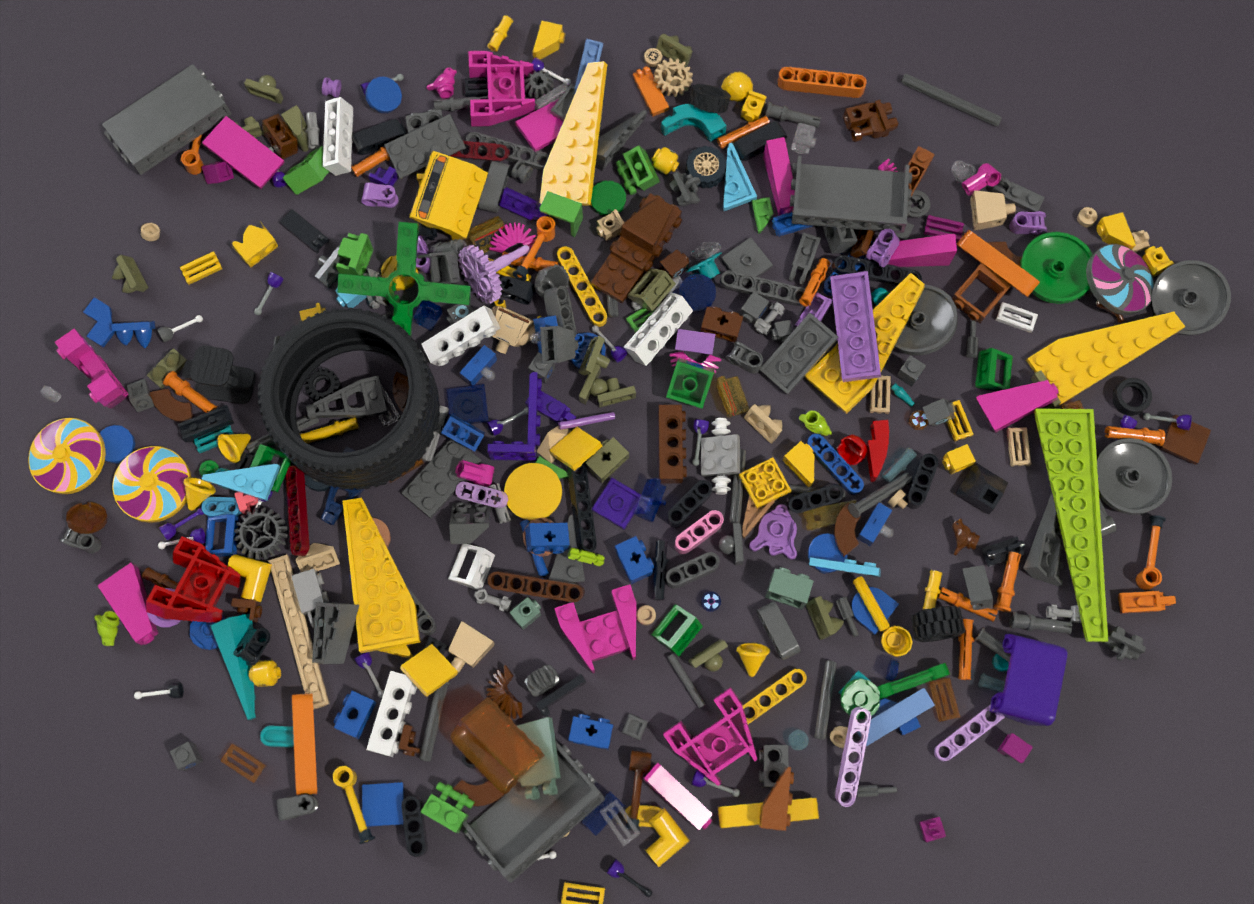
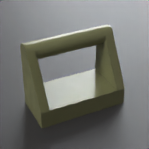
M296 105L281 114V116L297 139L298 146L303 152H306L309 149L308 136L305 132L307 125L300 109Z
M650 268L629 292L627 297L645 309L653 311L676 283L666 271ZM654 276L655 278L653 279V281L647 286V288L641 293V295H639L638 293Z

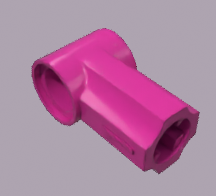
M985 163L980 166L977 174L961 184L966 194L971 196L974 191H979L987 185H997L1001 180V173L990 164Z
M461 460L456 466L455 473L459 478L473 481L476 485L489 487L492 485L494 467Z

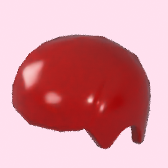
M852 434L845 436L841 440V444L837 447V452L848 465H857L865 458L867 446L860 437Z

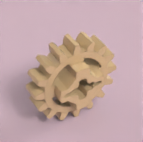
M672 58L669 59V62L663 60L662 65L658 64L654 72L655 77L653 81L657 82L656 88L661 87V93L666 91L667 96L673 93L677 97L678 92L683 95L684 91L689 90L692 83L693 73H689L690 67L685 68V62L680 64L679 59H676L675 62H673Z

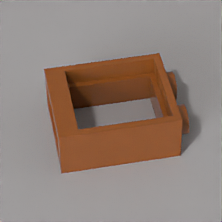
M981 263L954 294L952 300L957 309L967 313L971 320L981 323L1007 293L1011 285ZM976 278L998 294L983 313L961 296Z

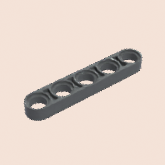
M471 132L466 137V141L478 138L479 142L505 145L514 150L506 161L517 163L521 160L526 166H531L539 171H543L545 165H539L538 160L541 158L548 160L549 158L547 153L535 152L531 148L478 132ZM481 146L478 149V152L483 154L488 152L485 146ZM499 147L496 150L497 157H504V148ZM523 153H528L531 156L528 160H522L520 157Z
M731 270L725 271L720 278L721 286L726 289L750 295L754 291L766 299L803 306L796 299V294L804 293V288ZM726 275L733 277L734 282L732 284L725 283L724 277ZM745 279L749 280L752 283V287L749 289L744 288L742 281ZM767 284L770 291L763 293L760 290V285ZM780 288L786 289L787 297H780L778 290Z

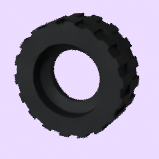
M696 84L692 86L689 102L694 107L707 112L724 113L728 109L731 96L727 91L716 86Z

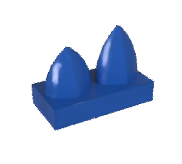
M155 321L113 323L111 326L112 331H116L118 339L124 345L131 341L133 330H135L138 342L143 348H146L152 337V329H155Z

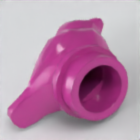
M446 68L443 74L439 75L432 84L427 85V90H437L441 98H450L454 94V76L457 71L452 68Z

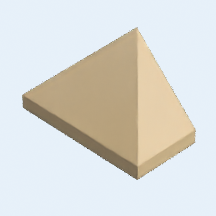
M558 425L547 433L537 453L545 460L553 463L556 458L550 454L549 450L571 431L569 429L560 430Z
M313 543L309 546L306 556H298L296 558L300 572L311 569L321 571L340 564L333 546Z

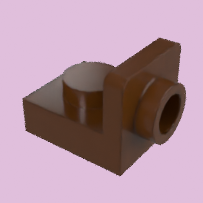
M232 598L231 606L237 609V612L249 613L250 610V621L258 622V618L262 616V606H260L261 603L258 601Z
M404 724L398 749L403 750L404 755L414 757L415 753L420 754L421 750L410 747V743L414 744L416 738V731H414L413 726Z

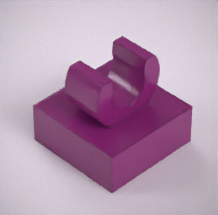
M940 816L919 822L925 842L946 837Z

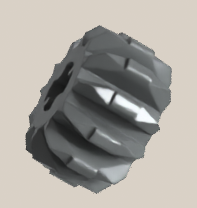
M542 69L539 73L533 70V75L528 73L527 79H524V90L528 93L529 98L535 96L536 101L540 97L545 100V96L550 97L551 91L554 90V80L548 72L543 74Z
M546 665L528 675L524 682L533 696H539L556 686L560 678L555 668L551 665Z

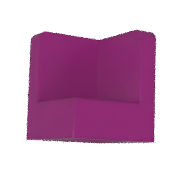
M217 161L202 166L207 184L221 183L234 178L231 166L225 161Z
M1010 733L1007 734L997 751L1003 756L1009 755L1017 762L1023 763L1033 747L1015 734Z

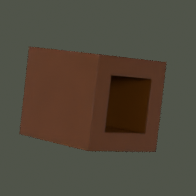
M677 249L660 261L659 269L666 271L673 279L688 270L689 259Z

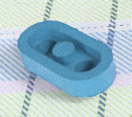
M208 497L202 503V511L208 517L226 514L239 516L241 514L236 498ZM216 505V509L211 511V507ZM235 506V510L231 512L230 507Z

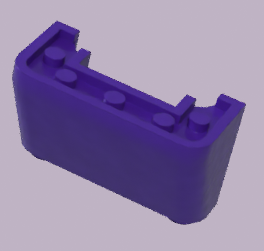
M1005 634L1002 646L1004 652L1011 654L1004 691L992 697L990 712L1026 725L1049 726L1054 722L1067 661V650L1057 645L1013 634Z

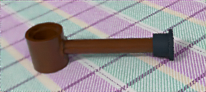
M631 751L629 771L635 772L630 818L627 819V826L624 827L626 830H641L639 828L638 812L643 773L650 772L652 753Z

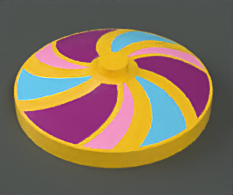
M76 418L56 420L45 426L33 440L28 457L30 472L41 487L53 493L72 494L79 492L94 482L100 474L105 462V444L97 429L83 420Z
M159 446L138 449L129 454L120 463L114 474L112 489L115 501L124 513L135 520L148 523L166 520L179 512L187 502L183 481L185 478L191 477V472L186 462L170 449Z

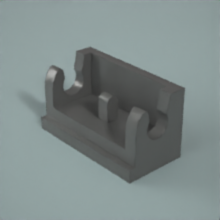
M984 565L962 569L973 610L993 609V597Z

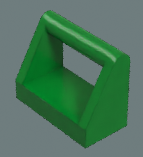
M994 348L979 351L975 387L991 391L1010 389L1013 356ZM997 359L1005 360L1002 385L995 382Z
M260 444L250 468L270 465L273 456L284 459L271 491L278 493L291 460L283 452Z
M675 604L651 633V636L679 657L703 626L695 616ZM680 613L686 620L673 637L667 641L660 635L674 617Z

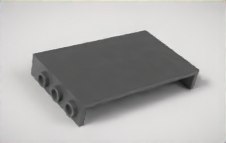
M192 64L102 124L106 129L104 132L110 142L112 140L115 141L112 143L119 153L123 152L121 154L127 164L131 162L140 175L221 122L225 116L231 115L229 108L223 101L225 100L224 96L219 90H214L216 87L210 79L206 80L207 77L201 68L197 70Z
M802 156L797 157V163L793 162L792 174H795V179L791 181V190H794V195L790 196V206H793L792 224L872 231L891 229L895 233H904L907 225V216H910L911 205H908V200L911 199V189H908V186L912 181L909 165H905L904 172L801 164Z
M557 741L555 742L561 777L555 779L558 794L545 795L543 793V785H539L540 799H526V788L521 787L520 781L471 825L466 821L462 823L466 828L464 833L471 841L475 839L478 843L476 846L477 850L483 856L486 854L490 858L488 864L494 871L499 870L510 883L605 800L604 796L594 786L596 783L595 779L589 772L585 775L582 772L583 765L577 758L572 760L569 756L572 754L564 744L560 746Z

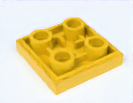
M576 427L553 446L549 452L575 471L603 446L600 441L579 427Z
M773 457L739 474L756 509L791 492Z
M433 644L402 664L400 668L426 697L458 673Z

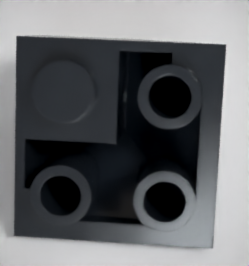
M975 462L955 494L989 515L1000 501L1009 482Z

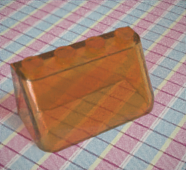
M489 697L466 714L451 733V740L455 746L504 794L511 791L545 756L541 749L534 745L527 737L525 732L520 730L513 723L512 719L506 716Z

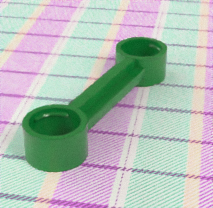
M943 663L908 677L877 686L880 691V699L950 675L947 664Z

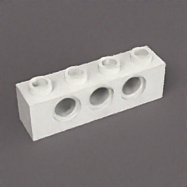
M341 97L325 101L323 167L335 176L351 172L353 106Z
M670 292L624 348L635 362L647 366L659 350L664 347L670 337L676 333L682 323L688 319V316L693 312L692 308L683 296Z
M482 306L422 343V346L430 363L443 366L449 362V359L462 355L465 352L464 350L477 346L482 339L495 335L496 331L501 328L492 310ZM479 324L480 328L475 332V328ZM464 334L463 340L460 341V336ZM448 343V348L444 351V346Z
M390 671L367 746L368 751L393 757L394 753L397 754L400 742L398 738L400 733L402 734L404 724L406 725V722H404L405 715L409 714L411 710V695H415L417 686L405 674ZM398 690L404 691V697L401 700L395 699V693ZM393 709H397L399 713L398 717L394 720H390V711ZM386 729H391L392 737L385 740L383 732Z

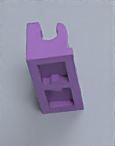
M816 293L811 305L805 308L794 327H797L809 313L814 315L819 321H822L833 300L820 293Z
M678 329L675 350L713 355L715 334Z

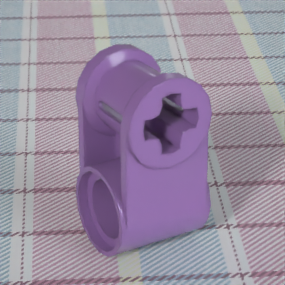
M365 183L361 202L371 207L393 208L398 204L399 198L394 187L390 185Z
M1042 211L1018 212L1011 220L1009 228L1014 234H1044L1047 232L1044 222L1046 213Z
M891 229L882 230L869 248L866 258L869 260L873 259L881 267H885L900 243L894 231ZM893 237L890 242L886 243L887 238Z
M418 236L416 267L423 273H429L430 258L418 259L419 255L429 254L424 239Z

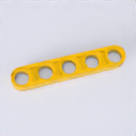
M561 247L557 252L558 261L561 266H564L566 273H568L569 282L593 325L598 327L604 326L607 322L606 311L576 255L570 247ZM563 252H568L571 254V257L563 260L560 255ZM572 267L579 269L576 275H571L568 271ZM581 282L587 285V288L583 291L577 288V285ZM588 298H593L596 303L593 306H588L585 304V301ZM595 314H602L604 319L601 322L595 321L593 318Z
M801 669L792 670L744 704V709L751 707L754 710V716L746 718L748 724L802 687L807 680L805 672ZM794 673L802 675L803 680L800 684L792 681ZM783 684L786 687L787 692L785 695H778L775 688L777 685ZM761 696H768L771 703L769 706L764 707L760 704L759 699Z

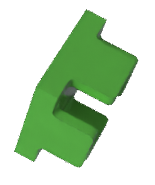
M348 233V238L342 239L338 255L351 260L348 265L337 263L336 268L341 274L363 275L366 272L374 249L368 235L360 233V236Z

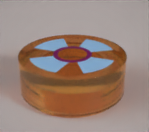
M922 410L914 411L909 418L910 426L915 430H923L929 423L925 412Z

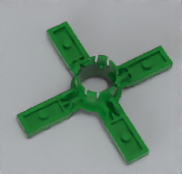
M399 222L396 255L397 270L392 272L388 278L340 273L338 274L337 293L386 297L389 303L394 306L392 320L411 336L413 308L418 306L422 300L470 305L471 286L423 281L425 280L424 277L416 272L419 223ZM401 275L414 278L418 284L419 292L413 302L402 301L399 295L394 294L397 285L396 279Z

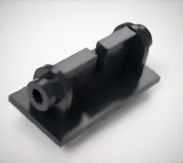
M1017 536L981 548L989 567L1007 561L1009 552H1016L1021 554V556L1025 555L1022 549L1025 548L1023 540L1019 541Z

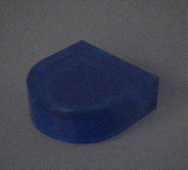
M890 659L885 677L886 680L892 681L897 677L899 660Z

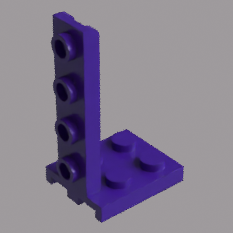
M532 372L529 380L528 443L524 444L523 442L515 441L512 444H504L502 441H494L493 444H488L487 452L490 460L537 461L536 445L540 446V434H537V427L541 426V415H537V409L541 408V397H538V390H542V378H538L537 372Z

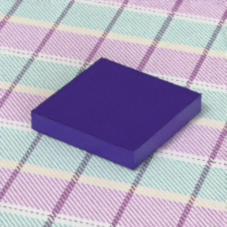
M611 478L592 507V511L625 530L645 497L616 479Z

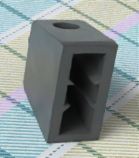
M559 326L540 327L542 364L560 363L575 358V350L578 349L579 344L575 340L574 331Z

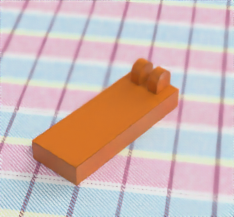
M645 66L643 70H636V73H633V78L652 117L669 111V106L660 88H656L657 82L653 81L654 76L650 68Z

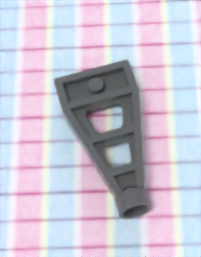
M379 375L361 379L313 404L306 405L310 420L317 418L373 417L388 413ZM356 392H362L365 405L362 408H351L347 402L348 397ZM343 400V410H329V403L331 401Z

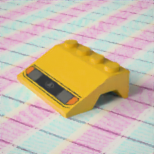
M432 151L409 217L427 227L437 228L450 234L452 240L466 239L488 173L471 163Z

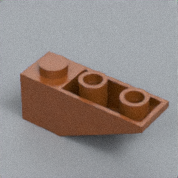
M918 146L908 164L909 172L912 173V181L908 186V189H911V197L935 155Z
M785 767L761 805L759 828L786 831V826H790L791 814H787L788 805L792 804V793H789L790 784L794 782V772H791V767Z

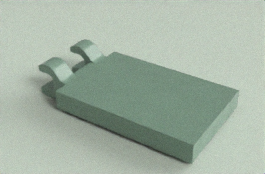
M546 717L515 726L514 735L521 787L526 788V799H540L539 785H543V793L545 795L558 794L555 779L561 777L552 718Z

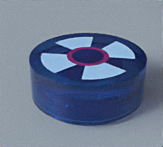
M707 592L701 599V605L704 610L714 612L719 609L721 598L715 592Z

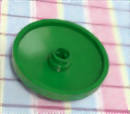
M1049 232L1036 237L1029 243L1022 254L1020 267L1040 282L1032 291L1036 297L1054 304L1070 303L1081 298L1090 289L1086 268L1092 252L1083 241L1073 235L1063 232Z

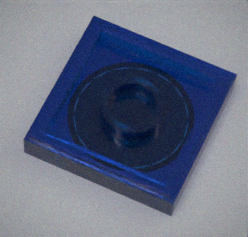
M485 384L447 389L450 415L452 413L470 424L489 422Z

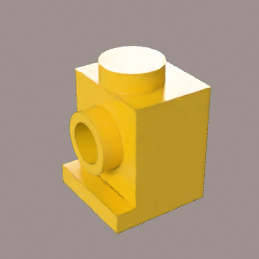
M750 90L742 108L741 117L749 122L758 120L765 106L767 96Z
M1155 246L1148 248L1142 257L1153 277L1163 273L1174 264L1173 261L1169 260L1162 246L1159 248Z

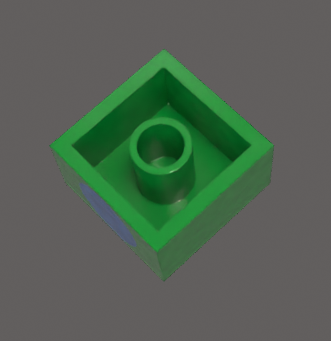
M678 358L666 397L703 409L715 369Z

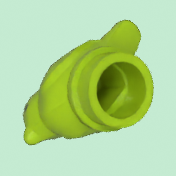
M809 411L806 415L801 414L799 416V420L805 423L806 428L812 433L822 436L832 434L825 418L820 413Z
M107 611L102 616L95 615L94 619L97 622V630L101 636L102 644L104 646H114L115 637L118 632L119 617L113 611Z

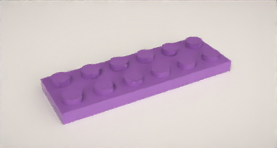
M868 271L830 276L836 330L839 337L838 347L842 381L849 382L881 377Z

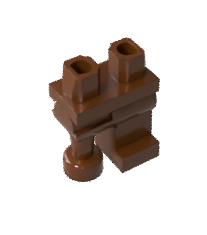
M880 100L846 108L843 115L847 130L851 131V137L854 142L861 141L863 136L869 135L875 139L887 137L889 132L897 129L899 125L897 118L888 119L886 116L892 113L890 102L881 103ZM867 124V127L863 129H860L858 127Z

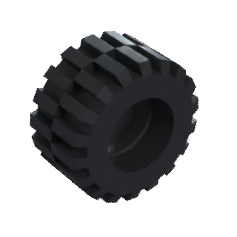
M957 606L931 608L919 611L911 616L915 640L918 642L940 641L965 633L961 608Z

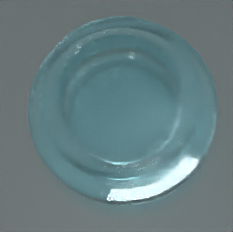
M795 730L789 735L788 742L794 750H803L807 747L809 738L804 731Z

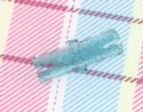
M908 447L898 459L895 458L892 461L893 464L882 473V477L890 483L901 471L904 472L906 470V466L917 454Z

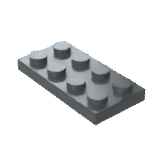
M451 114L384 145L400 179L426 168L432 151L451 156L466 149Z
M809 313L759 370L789 395L839 337L814 315Z
M450 439L406 487L402 495L432 519L456 492L457 485L460 482L466 481V479L457 477L455 473L459 461L464 460L474 464H481L482 460L462 444Z

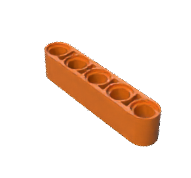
M784 67L779 72L777 84L782 90L859 98L864 93L867 80L864 76L857 74Z
M969 229L957 243L962 250L980 263H983L1026 297L1040 283L1035 277Z
M313 693L292 695L296 796L317 794Z

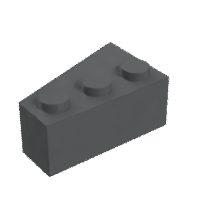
M316 602L312 663L344 664L359 605Z

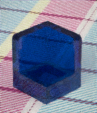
M423 300L413 318L415 324L432 331L443 312L441 306L431 301Z

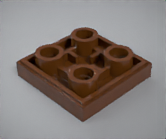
M1176 414L1173 416L1174 419H1177L1179 417ZM1171 422L1165 435V442L1160 449L1197 465L1211 430L1194 422H1191L1190 430H1183L1175 422Z

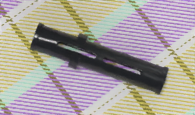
M657 540L655 542V558H653L655 565L652 600H664L666 564H668V541Z

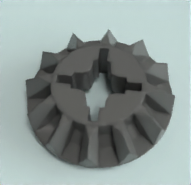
M915 190L908 201V205L912 206V201L914 203L920 201L918 208L916 206L911 208L910 218H920L926 215L930 209L929 197L924 192Z

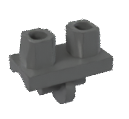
M674 173L675 179L670 183V187L674 192L681 190L682 194L677 197L679 205L687 206L690 203L697 204L700 202L696 193L699 191L697 186L701 182L698 177L693 178L691 174L687 175V173Z
M1116 626L1108 635V642L1103 644L1112 648V651L1117 653L1116 659L1122 661L1124 657L1130 660H1137L1146 649L1143 646V638L1137 635H1132L1130 639L1124 637L1126 631Z

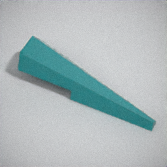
M250 614L229 617L210 626L248 720L256 718V698L254 683L249 678L251 667L247 666V662L242 658L234 656V651L244 638L246 632L253 629V622L249 620Z

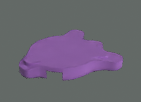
M779 504L774 510L762 517L758 526V535L749 544L751 551L756 552L767 546L771 556L784 554L790 560L797 557V551L794 547L797 526L791 518L786 505Z

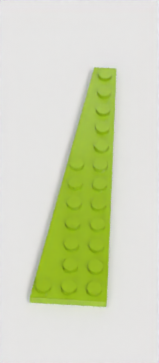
M1035 409V419L1086 642H1108L1094 409Z

